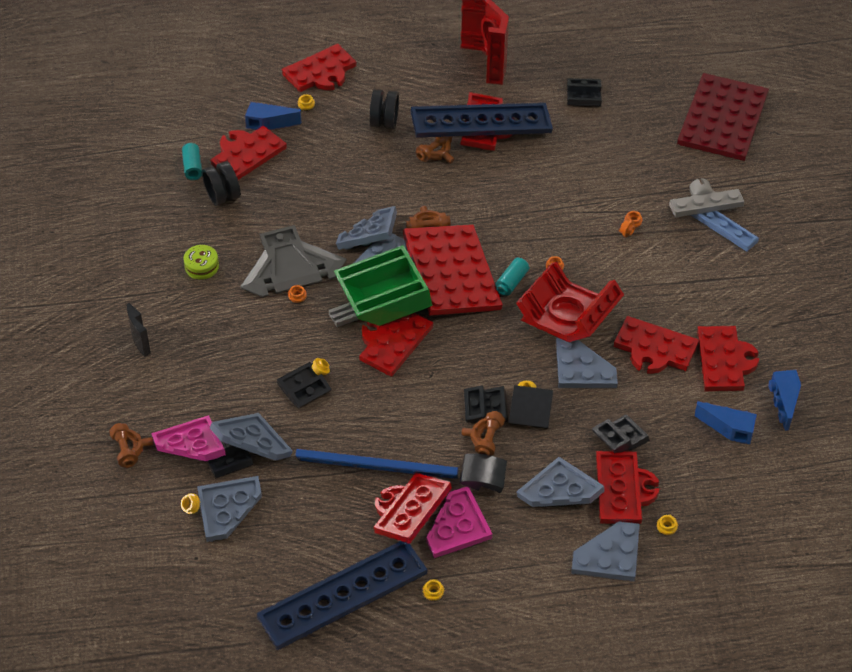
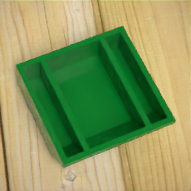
M404 245L334 270V274L351 307L360 320L380 326L432 306L429 289Z

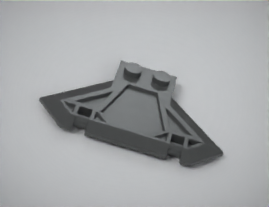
M295 225L261 233L260 240L265 251L240 288L260 297L269 296L268 291L275 290L277 294L289 291L294 285L304 287L322 282L321 277L328 276L329 280L336 278L334 270L342 268L347 259L301 241Z

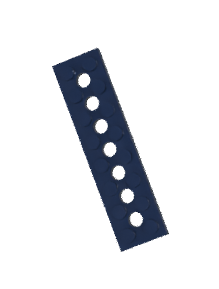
M546 103L411 107L410 111L416 138L552 133L553 130Z
M400 541L258 612L257 618L275 648L279 650L426 575L427 568L409 543ZM400 562L404 566L402 568H395L393 564ZM381 571L384 572L386 575L382 578H378L374 574L376 572ZM358 581H365L367 585L358 587L356 583ZM341 590L348 591L349 594L347 596L341 597L337 593ZM324 599L330 602L327 606L318 604ZM308 609L311 613L307 616H302L300 611ZM283 619H290L292 621L287 626L282 625L280 622Z

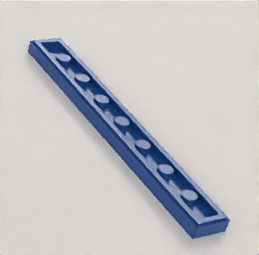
M296 449L295 455L299 461L408 474L419 473L426 476L457 479L459 472L458 467Z

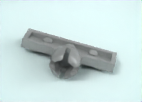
M701 178L702 185L699 179L694 180L690 184L689 191L691 197L672 199L669 203L674 217L743 207L744 199L739 189L715 192L709 181Z

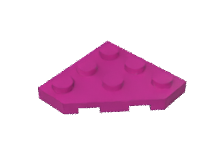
M209 415L151 433L156 449L160 452L203 461L217 459L226 455L221 441L210 429L212 421Z
M466 486L449 492L443 508H441L435 519L432 530L429 531L426 537V542L434 558L492 539L493 534L469 487Z

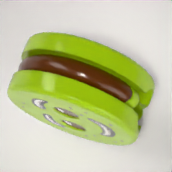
M208 245L193 246L184 254L185 271L194 279H208L215 275L219 269L218 254L214 248Z

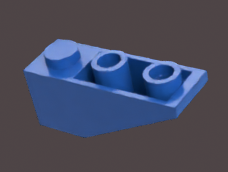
M250 102L245 115L246 128L257 130L264 125L271 130L300 125L302 122L301 109Z
M797 370L773 372L772 379L769 380V390L774 394V405L778 407L779 421L783 423L785 430L790 428L801 388Z
M697 401L694 415L696 418L731 441L749 445L751 443L757 414Z

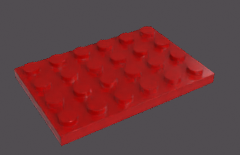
M474 225L407 228L403 230V237L409 255L430 292L432 306L427 308L429 315L502 309L503 304L496 290L495 282Z

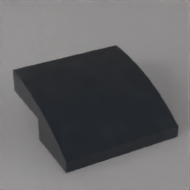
M567 78V105L601 106V79Z
M128 303L126 306L132 338L137 349L146 357L151 354L147 329L143 326L141 313Z
M311 362L277 379V384L298 409L332 391L323 375H317L312 370Z
M483 385L464 389L465 418L467 423L476 424L485 418L487 413L492 411L501 413L505 418V422H508L506 390L504 386L484 389Z
M514 385L509 424L548 429L553 390Z
M627 414L614 422L607 419L592 428V431L614 453L632 450L650 441L648 434Z
M222 441L221 443L226 455L207 461L215 479L253 465V460L247 450Z
M465 454L460 484L479 491L481 486L501 493L504 489L507 460L485 454Z

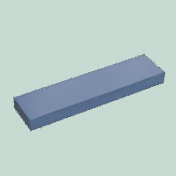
M718 211L691 215L746 252L758 243L759 238Z

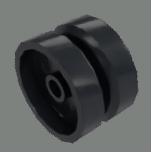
M374 89L370 103V126L380 128L384 121L385 128L395 129L399 111V92L389 90L385 99V92L383 90Z
M228 161L218 163L216 169L213 166L202 169L205 189L215 206L225 203L226 197L230 201L240 198L239 182Z

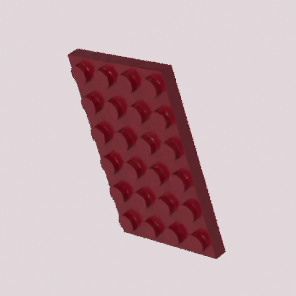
M703 73L678 137L677 145L745 161L769 88Z

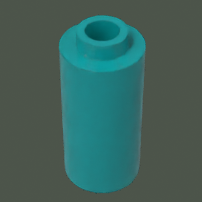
M187 143L182 147L185 177L189 180H197L202 176L199 146L195 143Z
M515 258L497 280L495 286L499 294L510 295L529 271V264L524 259Z

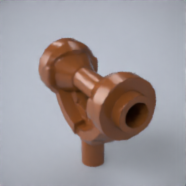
M452 136L435 137V140L429 145H419L416 148L417 158L424 162L442 160L444 158L451 164L455 159L449 154ZM438 146H442L441 150L433 151Z
M422 206L420 212L409 217V221H406V229L451 226L449 215L446 216L445 212L439 213L427 210L426 206Z
M497 411L489 412L485 418L474 424L473 429L463 428L462 435L471 437L478 454L493 456L495 453L494 433L504 425L505 418ZM485 429H487L486 435L482 439L481 434Z
M117 423L109 431L110 437L120 445L121 451L118 454L117 460L121 467L130 468L134 466L138 461V456L143 451V446L153 445L152 437L141 439L140 434L129 429L127 424ZM126 440H130L132 442V449L128 447Z

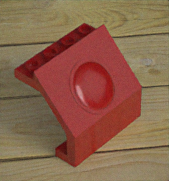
M462 0L460 48L484 52L487 55L486 83L503 85L507 66L509 16L492 0Z
M556 261L548 266L516 304L524 315L521 321L564 341L572 342L590 337L622 299L624 293L616 280L609 281L599 294L574 284L568 280Z

